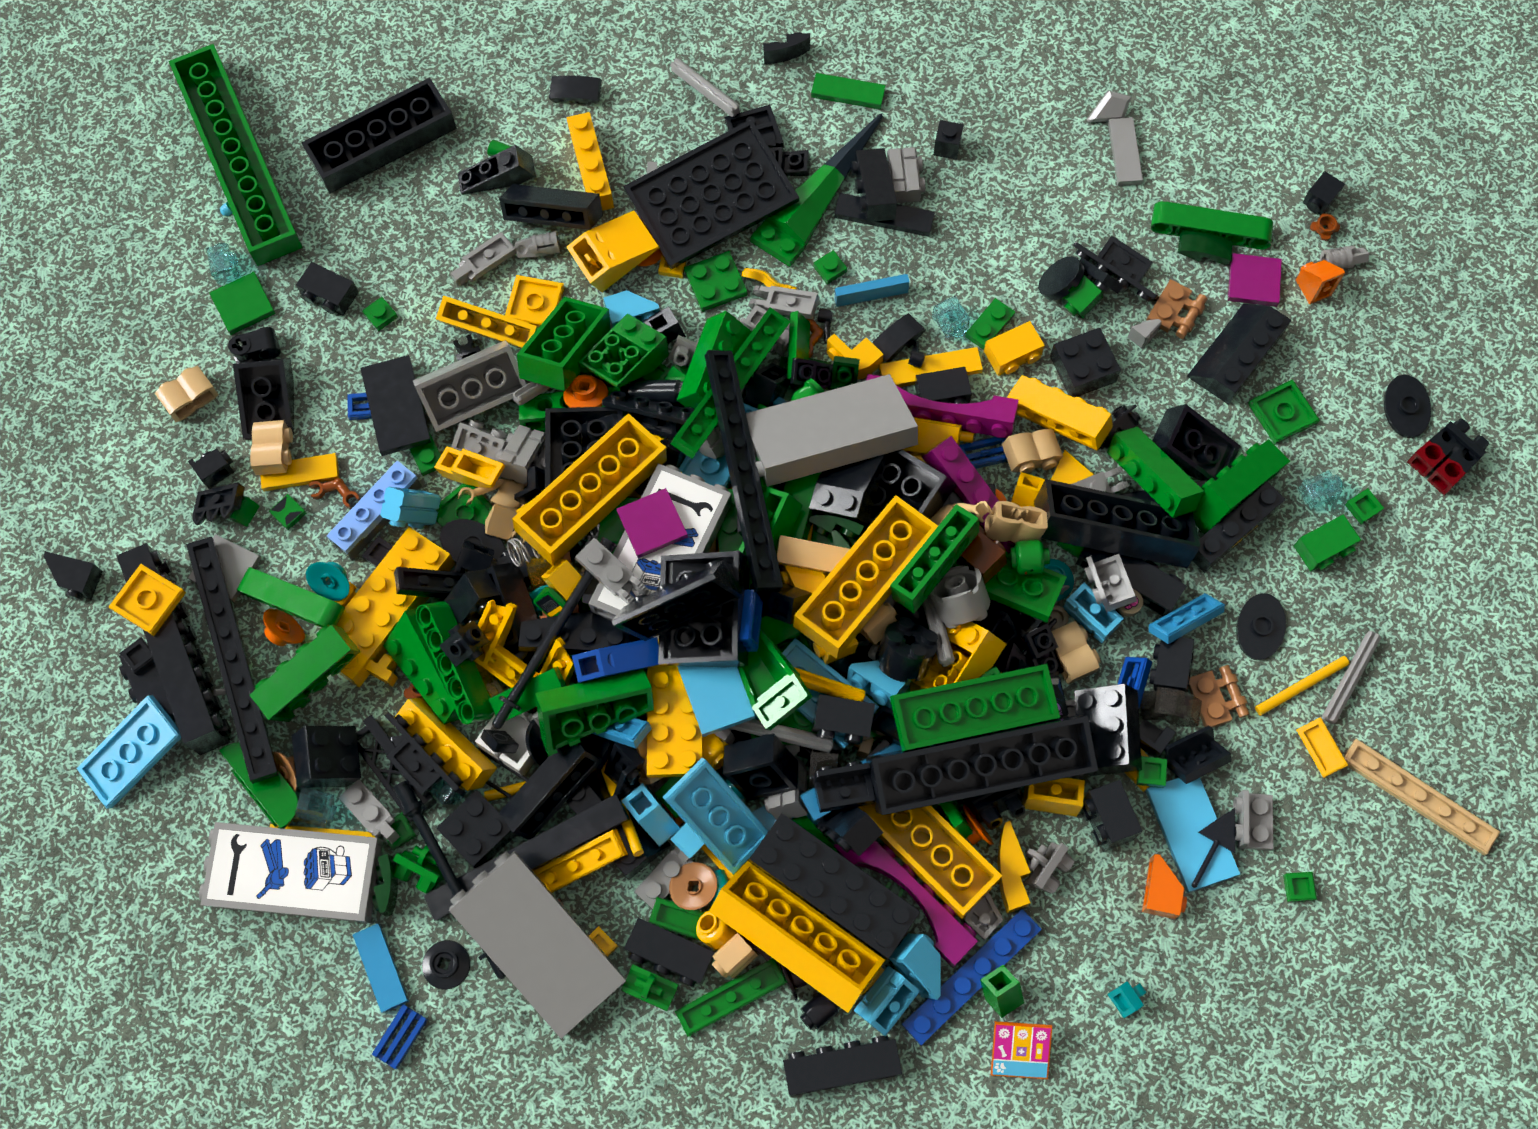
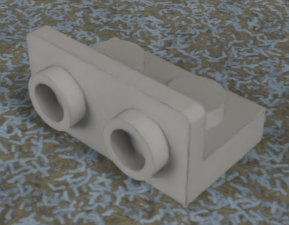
M470 419L469 421L459 423L451 448L459 451L465 449L495 460L498 451H504L507 433L496 428L489 430L484 427L483 422Z
M1242 790L1233 801V808H1235V813L1238 814V824H1235V841H1238V848L1271 851L1273 850V795L1249 793V790Z

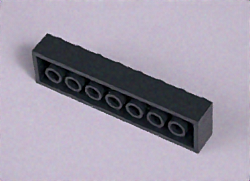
M147 543L117 555L126 583L139 565L142 564L177 585L174 580L171 581L169 576L172 568L166 558L162 559L157 549L153 550ZM178 603L155 636L144 630L143 632L183 743L199 755H203L231 743L228 736L231 733V728L225 718L222 719L219 712L223 707L218 696L212 693L211 687L214 686V682L209 672L204 671L202 665L206 663L204 655L199 648L196 649L194 641L197 640L196 633L191 625H187L185 619L189 617L187 609L183 603Z
M1084 715L1054 719L903 752L899 750L866 757V763H870L871 766L870 778L876 799L874 804L875 811L881 815L1098 771L1088 716Z

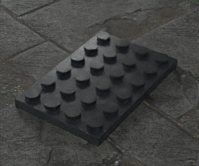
M752 119L623 186L642 222L659 245V251L670 270L799 202V196Z

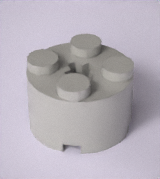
M965 565L951 567L930 593L936 612L947 628H955L960 624L973 620L981 621L988 615L987 610L990 606V598L981 572L977 568L974 571L969 570V567Z

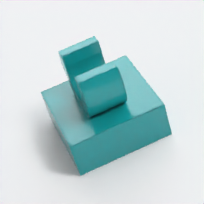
M1127 981L1107 995L1122 1017L1126 1018L1144 1006L1140 997L1147 992L1141 983L1132 988Z

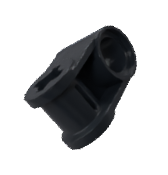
M262 327L252 332L236 335L228 343V349L233 354L236 363L271 360L281 354L275 330L271 327Z

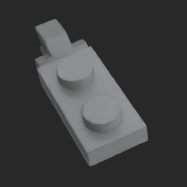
M500 232L463 256L462 261L458 264L459 268L451 272L452 279L458 287L469 280L473 282L515 255L516 249L506 236Z
M356 781L338 797L376 838L382 834L393 844L400 837L390 826L395 822L394 816L362 781Z
M676 847L637 887L634 893L653 909L656 897L666 899L670 895L669 884L671 878L679 874L680 867L692 863L691 859L694 855L689 859Z

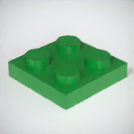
M730 251L684 267V272L702 312L748 295Z

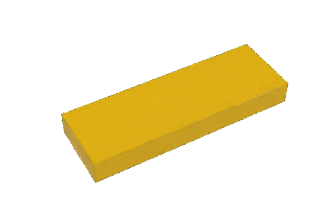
M336 453L294 459L291 465H288L287 473L260 475L261 489L263 491L308 485L313 481L320 483L332 481L339 478L338 457Z

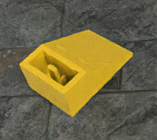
M635 210L585 231L566 246L590 284L602 293L660 248Z
M973 622L960 624L955 628L946 627L955 659L954 663L948 665V667H943L938 662L935 653L927 675L917 682H914L915 679H911V682L926 689L979 678L993 667L1006 643L990 631Z

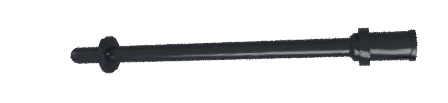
M605 537L601 538L600 543L612 553L617 545ZM585 570L507 698L504 696L499 697V700L504 702L492 722V726L495 729L503 727L513 709L519 712L522 709L517 705V702L592 582L594 576L589 571Z
M408 780L403 781L392 788L404 808L402 812L404 816L413 819L453 896H455L462 890V887L422 814L423 802L421 800L418 801L409 784L410 782ZM483 950L484 953L478 957L480 961L487 958L497 978L504 979L506 975Z

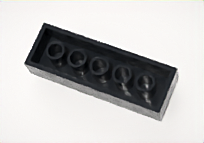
M429 77L301 142L320 179L329 194L448 134L457 129L451 110Z
M1045 479L1034 500L1035 507L1047 512L1048 528L1041 539L1182 568H1188L1200 549L1193 511L1172 518L1156 502Z
M782 813L749 859V862L885 960L890 958L920 913L919 910Z

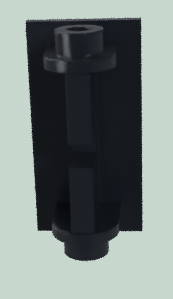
M1123 404L1112 411L1113 428L1100 446V449L1109 448L1114 434L1117 433L1116 429L1119 428L1120 431L1134 428L1139 424L1138 421L1141 420L1139 414L1132 412L1137 407L1136 404L1130 406Z

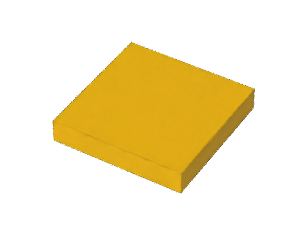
M516 275L505 316L540 327L561 301L565 288L564 283Z
M140 564L109 605V608L152 636H155L186 592Z

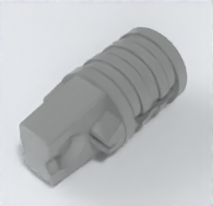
M557 231L532 235L515 242L518 258L540 257L561 253Z
M1355 246L1325 249L1321 251L1320 261L1325 260L1340 268L1349 269L1353 268L1356 264L1368 262L1369 252L1364 248H1356Z

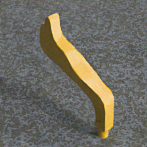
M744 268V271H742L741 276L758 280L767 287L777 286L798 290L797 287L777 282L767 271Z

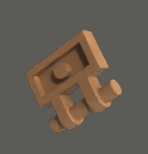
M1170 279L1146 320L1160 319L1162 321L1160 329L1167 333L1173 325L1179 328L1176 336L1184 339L1187 333L1193 330L1195 326L1194 321L1197 316L1203 313L1207 297L1199 294L1196 300H1191L1189 296L1192 290ZM1182 308L1189 311L1184 318L1178 316Z
M1229 665L1219 668L1222 678L1218 680L1215 679L1212 670L1190 677L1189 691L1204 727L1209 725L1213 728L1231 722L1233 719L1229 711L1236 709L1239 718L1249 715L1246 707L1248 702L1246 697L1241 695L1237 685L1238 678L1236 674H1232ZM1227 687L1232 699L1231 701L1225 702L1220 691L1221 688Z

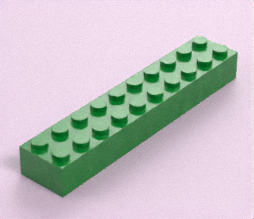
M214 44L170 60L169 64L248 251L256 265H263L303 248Z

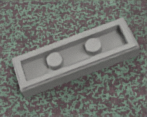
M1133 117L1109 119L1108 128L1117 186L1141 185L1143 178Z

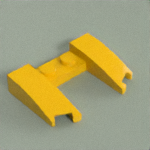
M490 600L478 622V627L490 642L481 648L484 653L474 661L512 688L527 666L526 663L503 647L511 629L517 605L509 603L505 607L496 605L495 600ZM561 637L555 640L540 673L536 672L533 677L558 667L566 686H569L575 667L573 660L563 647L565 642Z

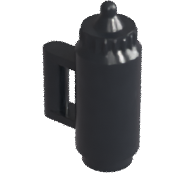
M637 380L635 383H630L628 395L634 397L644 396L655 402H669L672 406L681 405L677 401V397L683 382L681 380Z

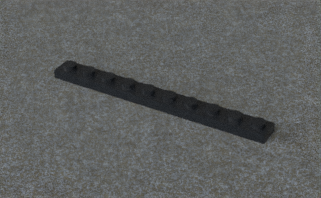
M708 350L705 354V361L754 592H780L783 588L759 472L755 464L756 458L733 352Z
M211 536L186 544L249 779L253 784L278 776L279 772L262 711L250 697V694L255 690L215 541Z

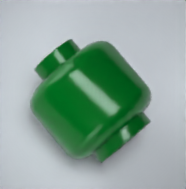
M1038 539L1017 541L1015 546L1010 548L1011 568L1016 569L1019 575L1041 574L1044 571L1045 564H1050L1049 548H1044L1043 543Z

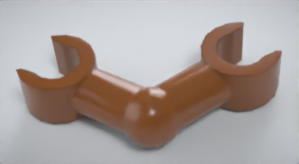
M807 319L810 322L811 331L809 342V358H811L813 347L823 336L824 332L814 319Z
M336 478L322 484L318 481H313L308 485L311 489L320 487L318 493L311 495L316 500L321 499L325 493L337 490L343 497V503L348 509H352L348 504L350 498L355 497L358 501L361 499L356 492L350 491L341 478Z

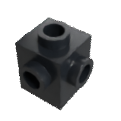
M472 620L465 626L461 622L448 631L450 637L439 646L453 665L457 667L467 659L473 662L484 653L481 648L490 641L475 621Z

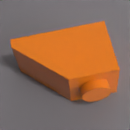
M1325 260L1317 263L1309 262L1301 267L1296 282L1308 303L1312 304L1332 296L1345 271L1343 268Z
M1154 854L1149 861L1142 912L1176 919L1186 909L1187 897L1183 896L1184 887L1161 855Z

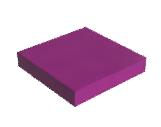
M1232 253L1227 301L1277 307L1280 299L1282 259Z
M666 488L616 509L637 558L688 538L687 532Z

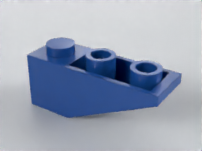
M654 637L647 641L639 640L572 655L578 683L658 666L659 642L658 638Z

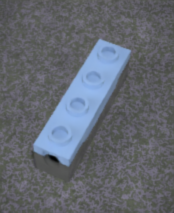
M396 461L328 533L327 538L333 546L353 561L390 521L380 515L382 504L385 503L384 495L386 488L397 487L419 490L422 485L417 476L399 461Z

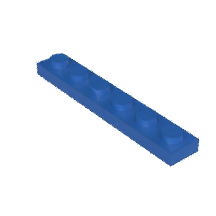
M1021 909L941 986V996L938 1000L928 998L901 1025L921 1046L982 987L980 979L998 967L1005 965L1042 929Z

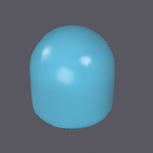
M228 202L224 203L220 208L223 216L232 214Z

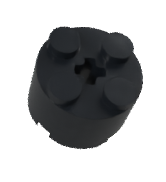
M900 617L898 621L892 622L885 629L875 655L876 660L878 659L880 663L879 668L885 675L896 681L906 682L907 679H915L914 682L922 680L927 675L937 651L938 635L934 631L913 622L909 617Z

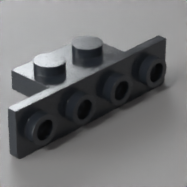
M1111 235L1098 256L1076 241L1073 244L1078 249L1075 253L1076 255L1087 261L1089 258L1093 259L1098 263L1096 267L1107 274L1110 271L1118 276L1116 280L1126 288H1129L1130 285L1137 288L1138 292L1136 294L1149 302L1152 298L1157 302L1159 299L1158 295L1140 284L1153 265V262Z
M614 391L602 399V406L631 412V416L651 434L663 437L676 436L681 429V424L684 425L695 410L691 407L681 408L672 406L669 402L651 401L644 396H629L623 391Z
M389 712L384 715L405 737L386 757L421 795L425 796L442 779L461 796L466 793L461 787L464 783L455 772L451 771L448 773L442 767L446 764L436 752L430 754L424 748L428 745L427 742L418 733L412 735L407 730L410 724L400 714L396 717Z

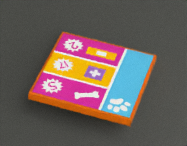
M995 1021L991 1076L1048 1079L1052 1025Z

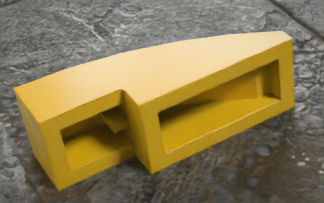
M447 446L434 468L441 476L450 480L476 487L493 488L505 465L465 449L459 451Z
M1011 821L1004 823L1001 830L997 858L998 872L1002 875L999 881L1000 892L1007 914L1028 907L1031 903L1022 879L1028 877L1031 872Z

